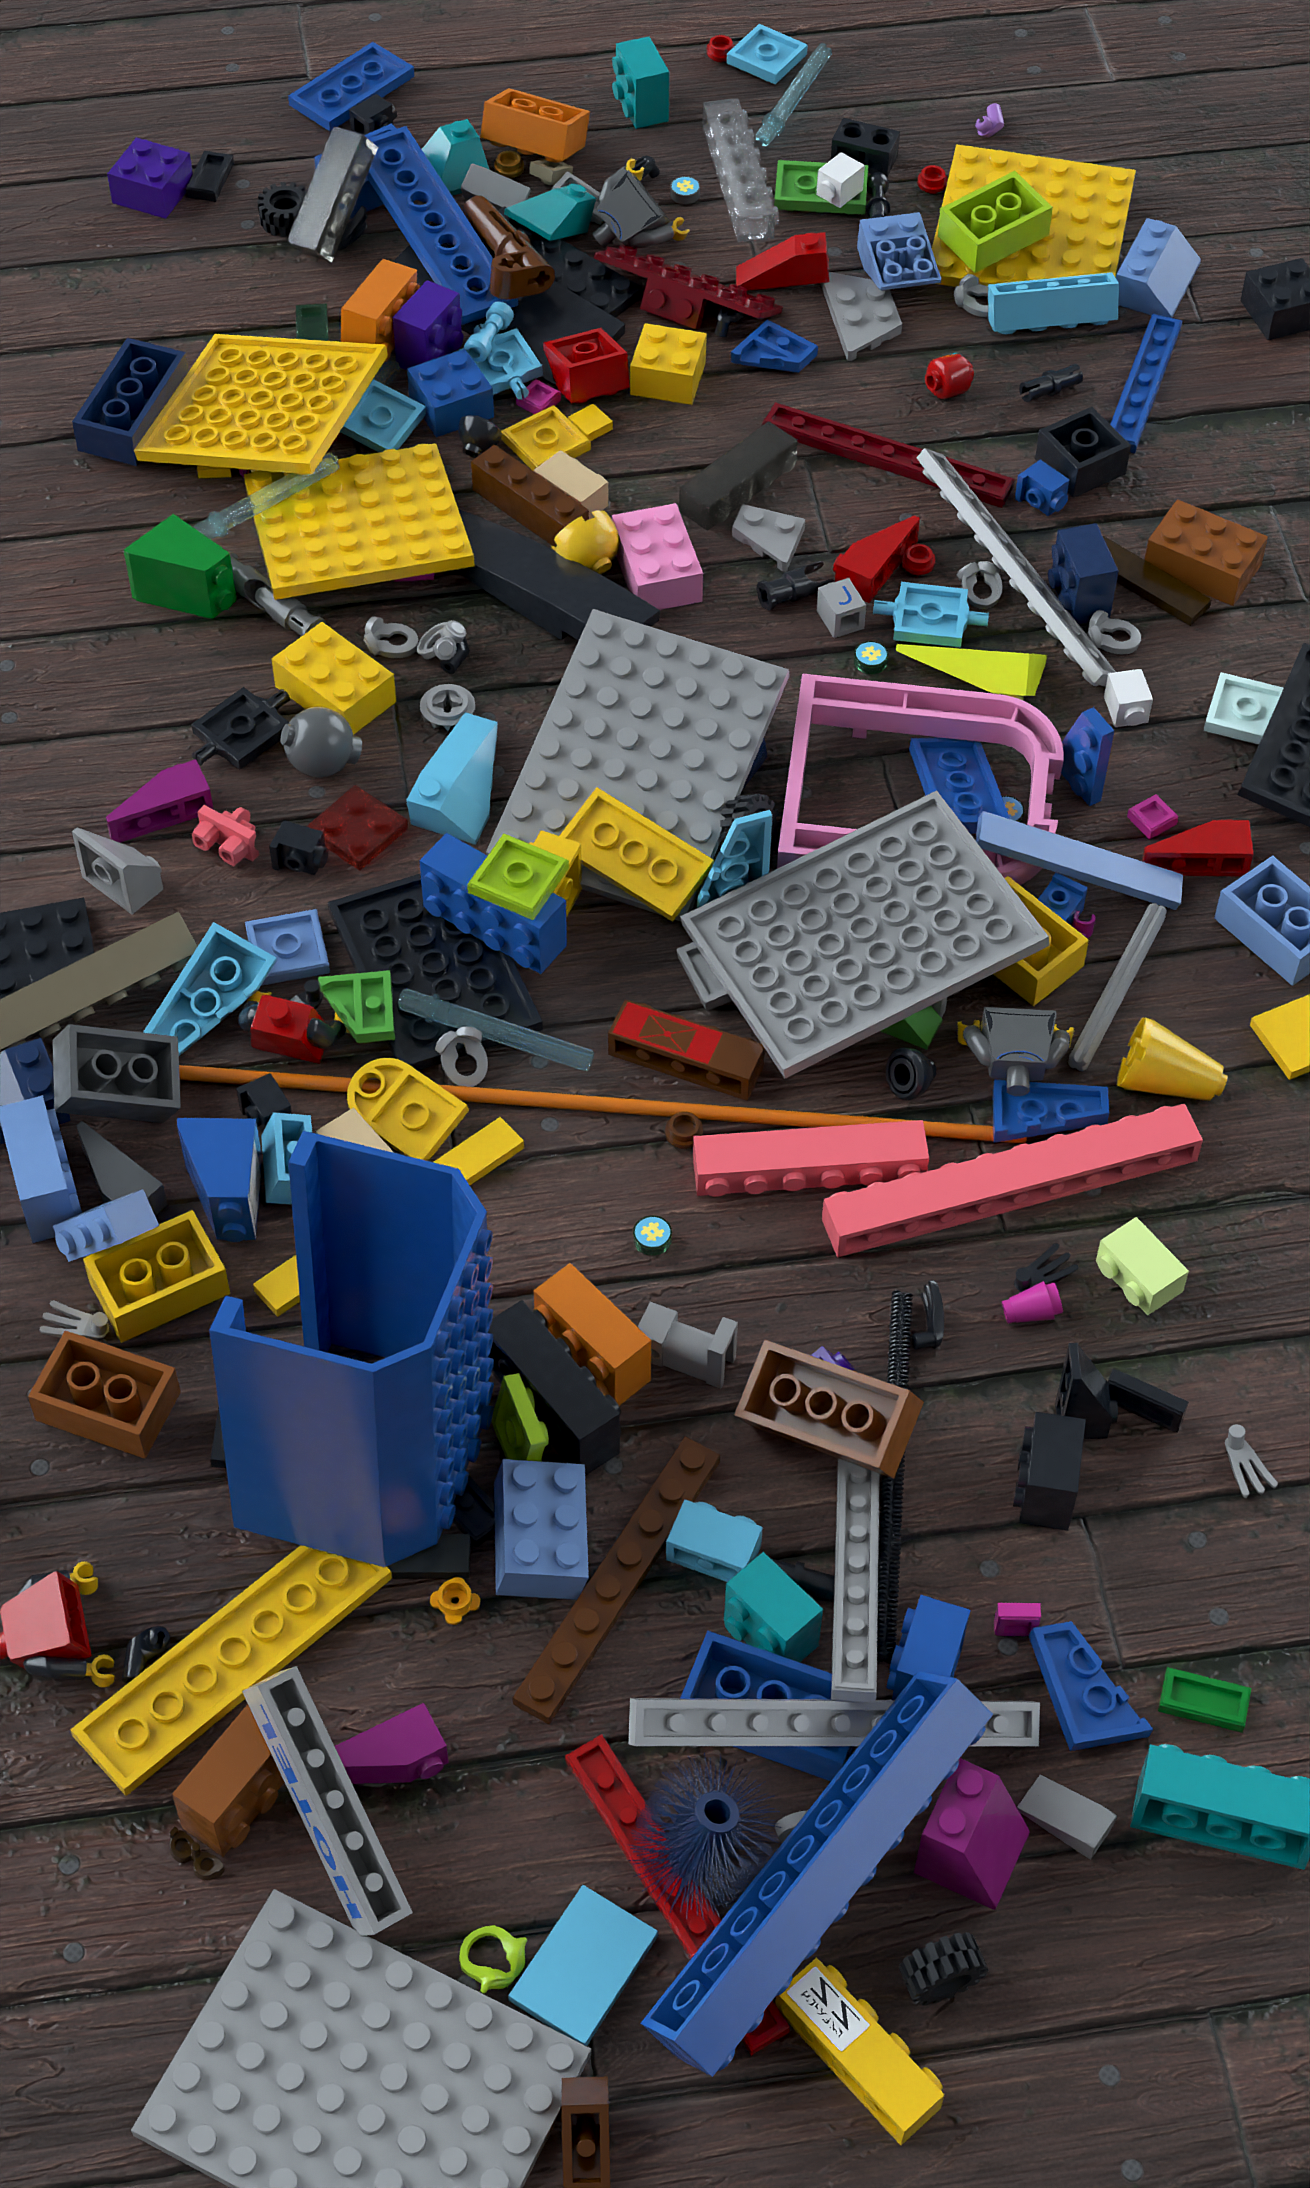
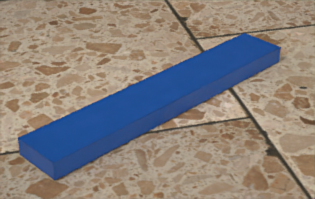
M1152 314L1110 425L1131 445V453H1135L1180 334L1183 322L1181 320Z

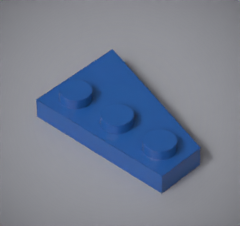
M1094 707L1081 713L1062 741L1064 755L1061 774L1070 783L1073 792L1081 796L1089 806L1101 801L1114 736L1113 728Z
M994 1080L993 1143L1108 1123V1087L1030 1082L1028 1094L1012 1096L1007 1093V1080Z
M1072 1621L1032 1628L1028 1636L1070 1751L1150 1736L1154 1729L1145 1717L1141 1719L1138 1717L1128 1703L1129 1696L1120 1685L1116 1687L1101 1668V1659Z

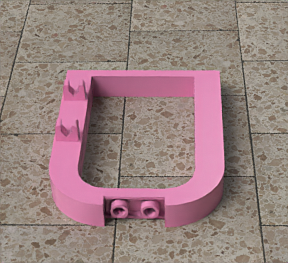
M802 674L778 847L777 869L857 830L798 823L811 724L853 728L852 737L866 739L867 730L997 743L1013 747L1024 755L1031 769L1032 777L1027 825L1056 834L1058 820L1050 819L1052 803H1045L1046 794L1052 795L1054 779L1060 780L1064 755L1063 745L1052 722L1033 705L1018 698L1001 694ZM982 849L1004 878L1009 876L1019 885L1029 881L1042 869L1041 867Z

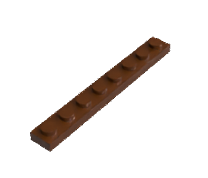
M686 1436L684 1437L512 1697L513 1705L550 1725L665 1548L666 1541L684 1499L695 1502L719 1465L720 1454Z

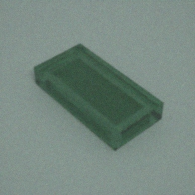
M327 304L296 305L297 339L329 341Z

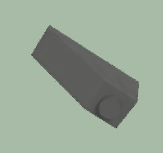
M83 1121L76 1125L82 1149L103 1204L143 1189L155 1216L168 1205L164 1186L159 1180Z

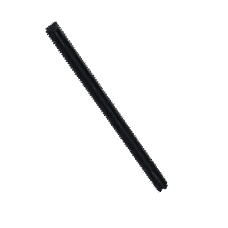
M894 1290L892 1292L887 1383L907 1389L906 1387L909 1386L907 1384L909 1382L907 1380L909 1378L907 1375L909 1371L907 1370L910 1368L908 1367L910 1364L908 1362L910 1360L908 1358L910 1356L908 1353L910 1349L908 1348L911 1347L909 1345L911 1343L909 1341L911 1339L909 1336L911 1332L909 1331L911 1330L910 1326H912L910 1324L912 1320L909 1318L912 1317L910 1315L912 1313L910 1305L913 1304L910 1301L913 1300L911 1298L913 1294ZM905 1455L901 1459L894 1479L883 1475L881 1482L882 1499L880 1500L881 1517L879 1519L880 1536L878 1542L877 1662L884 1661L888 1664H891L896 1646L895 1641L897 1640L895 1637L897 1636L895 1631H897L896 1621L898 1620L896 1618L898 1616L896 1607H898L897 1597H899L897 1594L899 1590L897 1588H899L898 1578L900 1576L898 1574L900 1571L898 1569H900L899 1555L901 1554L899 1551L901 1550L899 1547L901 1542L899 1541H901L900 1536H902L900 1533L902 1531L900 1528L902 1526L900 1523L902 1522V1514L900 1513L903 1512L901 1510L903 1508L901 1505L903 1501L901 1499H903L902 1494L904 1492L901 1490L904 1489L902 1481L904 1480L903 1472L905 1469L903 1467L905 1465L903 1463L905 1460L903 1458H905Z

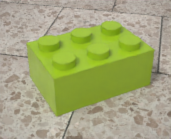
M1013 171L940 208L938 237L976 273L1048 236L1053 207L1016 171Z

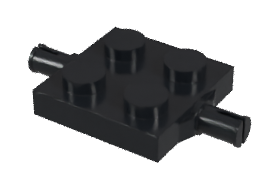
M245 687L241 688L192 723L193 734L206 743L192 753V758L196 759L201 766L214 755H219L239 770L281 740L282 729L285 724L290 722L278 714L277 709L290 702L289 694L286 691L284 692V689H280L279 692L267 700L255 696Z

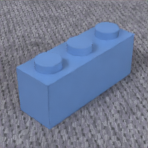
M142 1189L89 1209L54 1225L53 1228L56 1233V1244L59 1250L66 1255L68 1262L121 1244L158 1227L159 1224Z

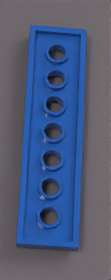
M406 126L351 144L352 156L434 283L460 294L462 325L486 317L487 311L495 302H504L511 308L518 306V298L500 299L490 293L493 257ZM392 158L398 162L391 163L387 162L386 159ZM406 179L412 183L404 184L399 182V180ZM419 200L426 204L417 205L414 204L413 201ZM433 221L434 223L441 225L429 226L426 223ZM448 243L449 245H452L454 247L445 248L442 247L441 244ZM461 264L462 266L469 268L465 270H460L455 268L454 266ZM472 286H476L477 288L483 290L479 292L471 291L469 288Z

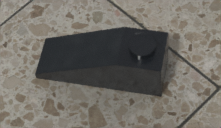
M1069 1343L1055 1401L1056 1415L1086 1419L1084 1439H1107L1111 1423H1117L1116 1398L1110 1399L1108 1382L1078 1343Z

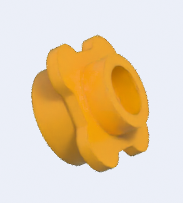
M453 1577L444 1582L438 1591L431 1594L430 1604L433 1608L440 1609L445 1615V1621L448 1624L457 1625L462 1621V1616L470 1610L474 1611L479 1608L480 1597L476 1593H471V1589L464 1579ZM453 1598H458L459 1602L457 1604H453L451 1600Z

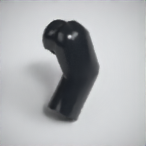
M466 636L462 642L456 643L457 650L454 657L441 661V668L446 673L454 674L469 655L470 649Z
M154 1626L148 1628L128 1642L122 1674V1681L128 1684L145 1670L146 1663L166 1649L170 1642V1634L165 1627Z

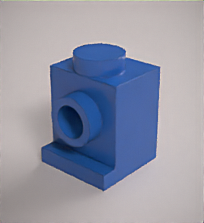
M1040 459L1018 475L1015 500L1019 503L1022 500H1026L1031 506L1049 516L1055 511H1060L1068 501L1069 479Z
M1055 872L1052 876V881L1038 900L1072 926L1075 912L1080 911V915L1084 909L1087 887Z

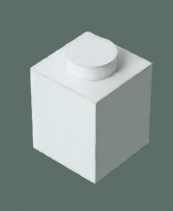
M841 152L818 170L816 195L841 208L863 191L865 165Z
M1142 669L1108 673L1104 699L1114 726H1134L1148 723L1153 698Z

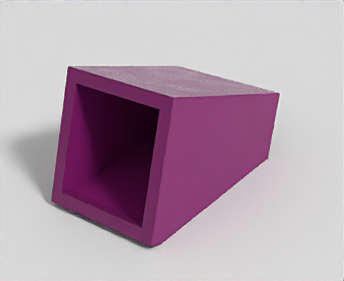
M959 1758V1765L956 1771L947 1779L922 1833L914 1873L996 1910L1030 1831L1000 1777Z

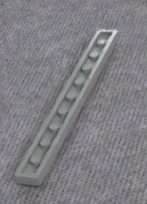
M924 448L917 456L918 461L924 467L923 474L940 487L941 497L949 504L954 505L959 511L957 517L965 525L973 529L976 533L974 535L975 540L992 553L993 563L1011 577L1009 580L1011 586L1019 593L1024 594L1029 600L1027 603L1028 607L1032 612L1044 619L1047 623L1045 628L1049 634L1063 643L1065 646L1063 649L1064 653L1084 670L1082 676L1093 686L1101 685L1106 687L1108 673L1116 672L1071 614L1064 609L1059 599L943 454Z
M630 1698L628 1744L633 1746H859L895 1700H876L875 1703L827 1699ZM981 1701L993 1715L985 1725L986 1730L983 1736L970 1746H1039L1040 1702Z

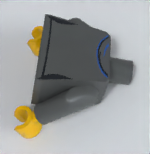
M629 159L626 169L619 170L604 181L599 197V205L596 210L605 223L592 233L603 248L616 237L624 245L635 248L657 245L672 239L682 241L686 238L690 229L680 231L677 228L683 224L684 219L677 217L672 226L668 225L670 219L640 182L644 167H641L638 171L632 170L635 167V159Z
M984 1007L981 1030L979 1020H974L973 1025L970 1026L963 1025L962 1021L958 1022V1042L969 1046L980 1064L988 1067L991 1078L1007 1080L1008 1094L1024 1096L1030 1091V1081L1043 1080L1045 1069L1055 1068L1071 1046L1074 1028L1070 1027L1069 1030L1058 1029L1056 1027L1057 1024H1055L1056 1011Z

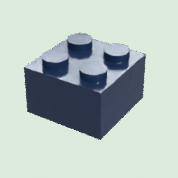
M1097 523L1058 530L1056 545L1052 546L1053 565L1052 569L1048 570V581L1051 589H1056L1059 596L1058 599L1064 609L1071 614L1078 624L1090 622L1092 615L1098 610L1107 612L1110 619L1119 570Z

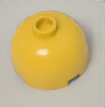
M596 510L591 512L594 518L585 521L581 516L565 526L554 539L557 546H551V549L568 560L578 562L598 574H603L612 566L611 561L617 555L620 539L618 530L608 513L603 510Z

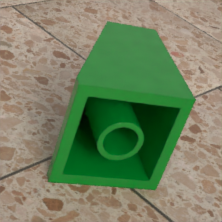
M175 514L169 516L124 549L132 598L136 601L210 619L229 609L237 601L230 553Z

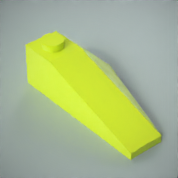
M896 645V651L988 692L1003 694L1020 700H1024V696H1035L1047 662V655Z

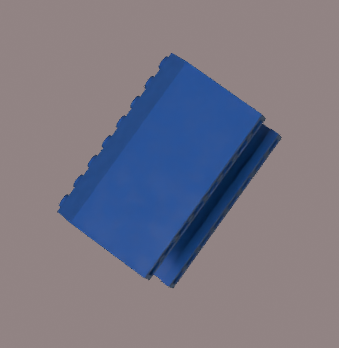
M303 1131L289 1159L288 1166L304 1347L246 1332L243 1300L230 1296H225L209 1330L233 1525L238 1529L386 1567L437 1544L443 1528L450 1529L456 1509L453 1502L456 1495L462 1496L468 1482L469 1473L466 1471L469 1461L476 1462L480 1452L481 1439L479 1435L482 1429H489L492 1421L494 1406H490L489 1403L494 1383L488 1381L493 1369V1359L488 1358L492 1348L493 1334L488 1333L492 1322L493 1309L488 1308L492 1296L493 1284L487 1281L491 1273L493 1258L487 1256L491 1246L493 1233L491 1230H487L486 1209L458 1168ZM331 1344H336L386 1358L370 1364L328 1353Z

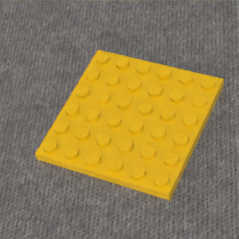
M956 144L942 207L1016 171L1053 207L1050 231L1048 236L974 273L938 237V220L932 251L942 280L941 283L935 284L956 287L959 286L961 279L967 274L975 275L979 278V283L988 286V284L1111 272L1116 277L1136 170Z
M214 334L134 449L137 460L154 463L312 475L388 356L386 346L384 344Z
M436 443L418 444L415 447L398 450L387 449L383 452L367 455L356 454L348 458L336 460H321L312 475L261 470L244 474L245 487L274 600L475 566L474 555Z

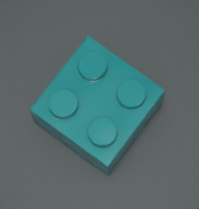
M650 36L616 43V56L612 58L616 81L612 83V89L615 99L620 100L622 103L625 117L630 118L635 129L668 122L670 72Z
M764 1552L726 1583L724 1625L736 1640L741 1641L743 1639L748 1645L797 1662H801L819 1646L823 1608Z

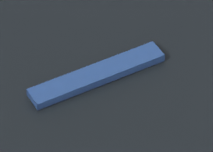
M983 811L978 817L976 842L981 849L1174 910L1181 904L1183 874Z

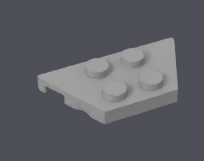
M829 272L830 282L820 283L847 361L856 359L857 352L865 347L872 350L880 346L883 341L890 340L901 334L902 322L890 289L880 290L871 279Z

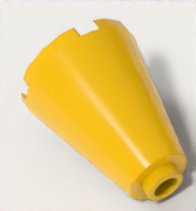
M1146 1017L1141 1018L1129 1040L1128 1046L1131 1047L1127 1058L1123 1057L1117 1077V1086L1123 1087L1125 1090L1210 1101L1214 1095L1220 1096L1228 1078L1227 1075L1223 1074V1065L1155 1020Z

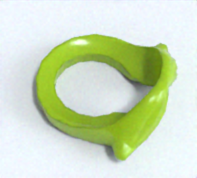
M495 1925L479 1928L465 1937L461 1945L459 1955L461 1969L469 1977L481 1983L480 1991L482 1993H486L489 1989L508 1987L524 1968L525 1945L528 1940L525 1937L516 1939L503 1928ZM484 1936L498 1938L502 1942L504 1951L507 1953L506 1959L511 1964V1970L505 1973L499 1969L472 1964L468 1958L469 1949L472 1944Z

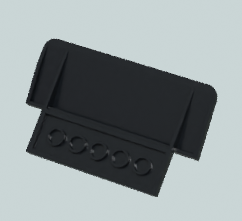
M504 206L499 212L516 230H520L528 236L531 246L554 269L555 279L551 287L546 291L518 298V306L511 308L514 313L513 320L506 329L499 330L497 334L517 328L542 365L543 376L539 378L557 387L543 349V342L597 328H602L617 342L625 334V323L616 317L643 297V287L562 239L549 241L506 216L504 212L507 207ZM433 221L429 224V226H439V225H441V224H436V223H434ZM481 239L491 256L495 258V252ZM448 243L441 244V246L445 248L454 247L452 245H449ZM411 245L393 261L416 269L417 284L420 287L427 280L434 283ZM461 264L454 266L455 268L460 270H465L469 268L464 267ZM472 286L469 288L471 291L479 292L483 290L477 288L476 286ZM484 317L464 325L461 324V330L472 335L474 334V328L477 325L480 327V324H485L487 319Z

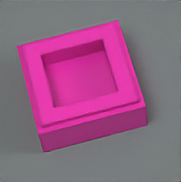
M535 379L526 387L529 391L526 398L522 396V400L516 397V405L536 414L553 405L556 406L561 401V392Z
M1157 794L1131 807L1127 815L1130 821L1149 840L1177 825L1179 817Z
M998 1603L994 1617V1635L1028 1636L1032 1628L1039 1627L1041 1620L1040 1603Z

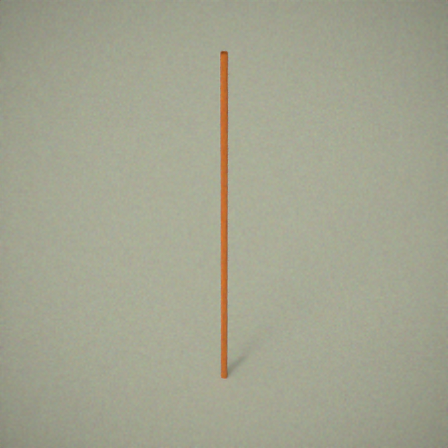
M179 1065L180 1080L244 1085L271 1073L280 1088L347 1093L352 1079L347 1077ZM366 1080L362 1085V1091L367 1094L376 1092L381 1086V1080ZM438 1084L459 1100L465 1102L672 1117L679 1112H690L698 1119L809 1128L916 1121ZM923 1121L925 1136L993 1141V1126ZM1027 1137L1001 1142L1024 1144L1027 1141Z

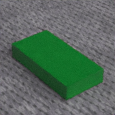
M1167 1667L1158 1712L1243 1733L1252 1688Z

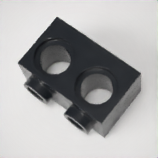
M843 118L832 138L831 160L842 152L861 164L868 165V173L880 172L888 177L898 157L900 131Z

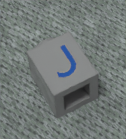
M849 578L818 587L817 612L833 638L864 629L866 604Z

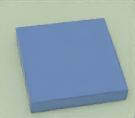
M317 909L245 922L248 942L277 958L276 963L262 985L330 973Z

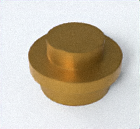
M503 151L494 162V170L504 177L513 179L523 173L524 162L517 152Z

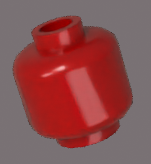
M958 353L933 359L927 367L925 375L926 386L940 399H947L966 393L974 378L973 366L969 360Z

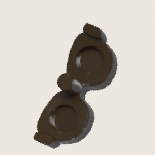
M173 1827L169 1832V1847L171 1856L179 1863L194 1861V1874L201 1880L220 1877L224 1873V1864L219 1858L208 1852H201L200 1845L194 1842L187 1833L181 1830L178 1831L177 1827Z

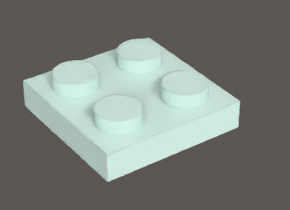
M1221 672L1203 731L1259 744L1283 687Z

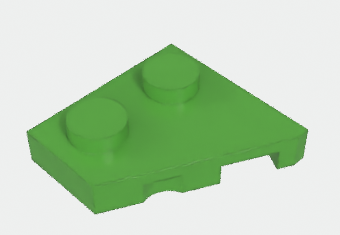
M390 970L318 977L320 991L357 1043L395 1040Z

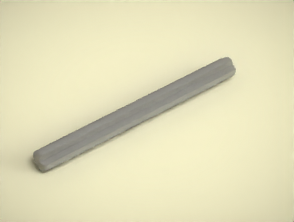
M1152 903L1147 907L1069 1056L1068 1064L1071 1068H1076L1079 1071H1084L1088 1068L1166 918L1167 910L1164 906Z

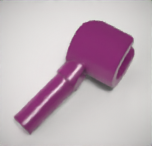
M1076 911L1072 927L1086 938L1091 937L1095 924V915L1092 914L1089 922H1083L1078 919L1080 911Z

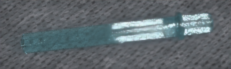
M825 43L819 44L771 113H767L763 117L762 127L756 134V140L760 141L763 146L769 145L776 135L784 131L787 118L832 55V49L828 48Z
M327 453L312 475L290 473L220 512H210L207 519L192 527L209 539L217 536L224 537L229 529L336 472L339 469V460L332 453Z
M403 989L399 996L398 1008L400 1010L424 1017L427 1023L436 1021L457 1029L461 1027H474L482 1032V1037L583 1071H589L592 1066L594 1051L452 1004L441 1000L438 994H434L431 997L410 989Z

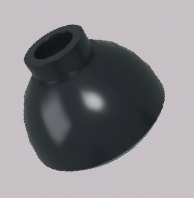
M474 415L460 418L458 433L464 445L462 450L464 454L476 458L493 445L497 446L503 434L500 428L493 422Z
M912 1048L896 1049L887 1060L886 1079L894 1095L902 1100H912L921 1096L927 1091L936 1076L934 1062L920 1051Z

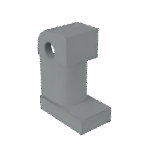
M650 1302L638 1328L651 1339V1363L661 1367L662 1365L704 1380L707 1384L721 1389L724 1383L725 1360L733 1363L736 1358L738 1322L723 1317L715 1334H711L678 1322L677 1311Z

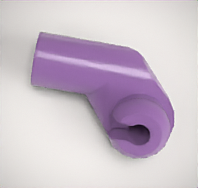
M996 103L990 104L987 107V116H983L984 121L982 123L979 119L976 121L977 133L982 137L989 138L1004 127L1002 110L1000 105Z

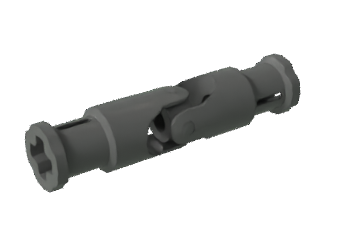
M228 551L231 557L235 591L260 610L267 612L288 631L294 630L300 636H303L320 622L326 624V621L320 616L314 617L307 612L306 606L294 597L274 600L269 579L251 565L241 563L235 553Z

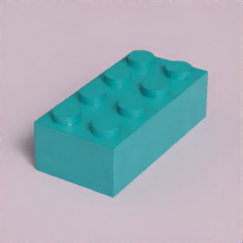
M1150 1744L1138 1779L1130 1827L1304 1870L1310 1859V1779L1302 1776L1288 1778L1275 1775L1270 1770L1261 1766L1242 1767L1230 1764L1224 1758L1215 1755H1204L1202 1757L1184 1753L1181 1748L1174 1745L1162 1744L1155 1746Z

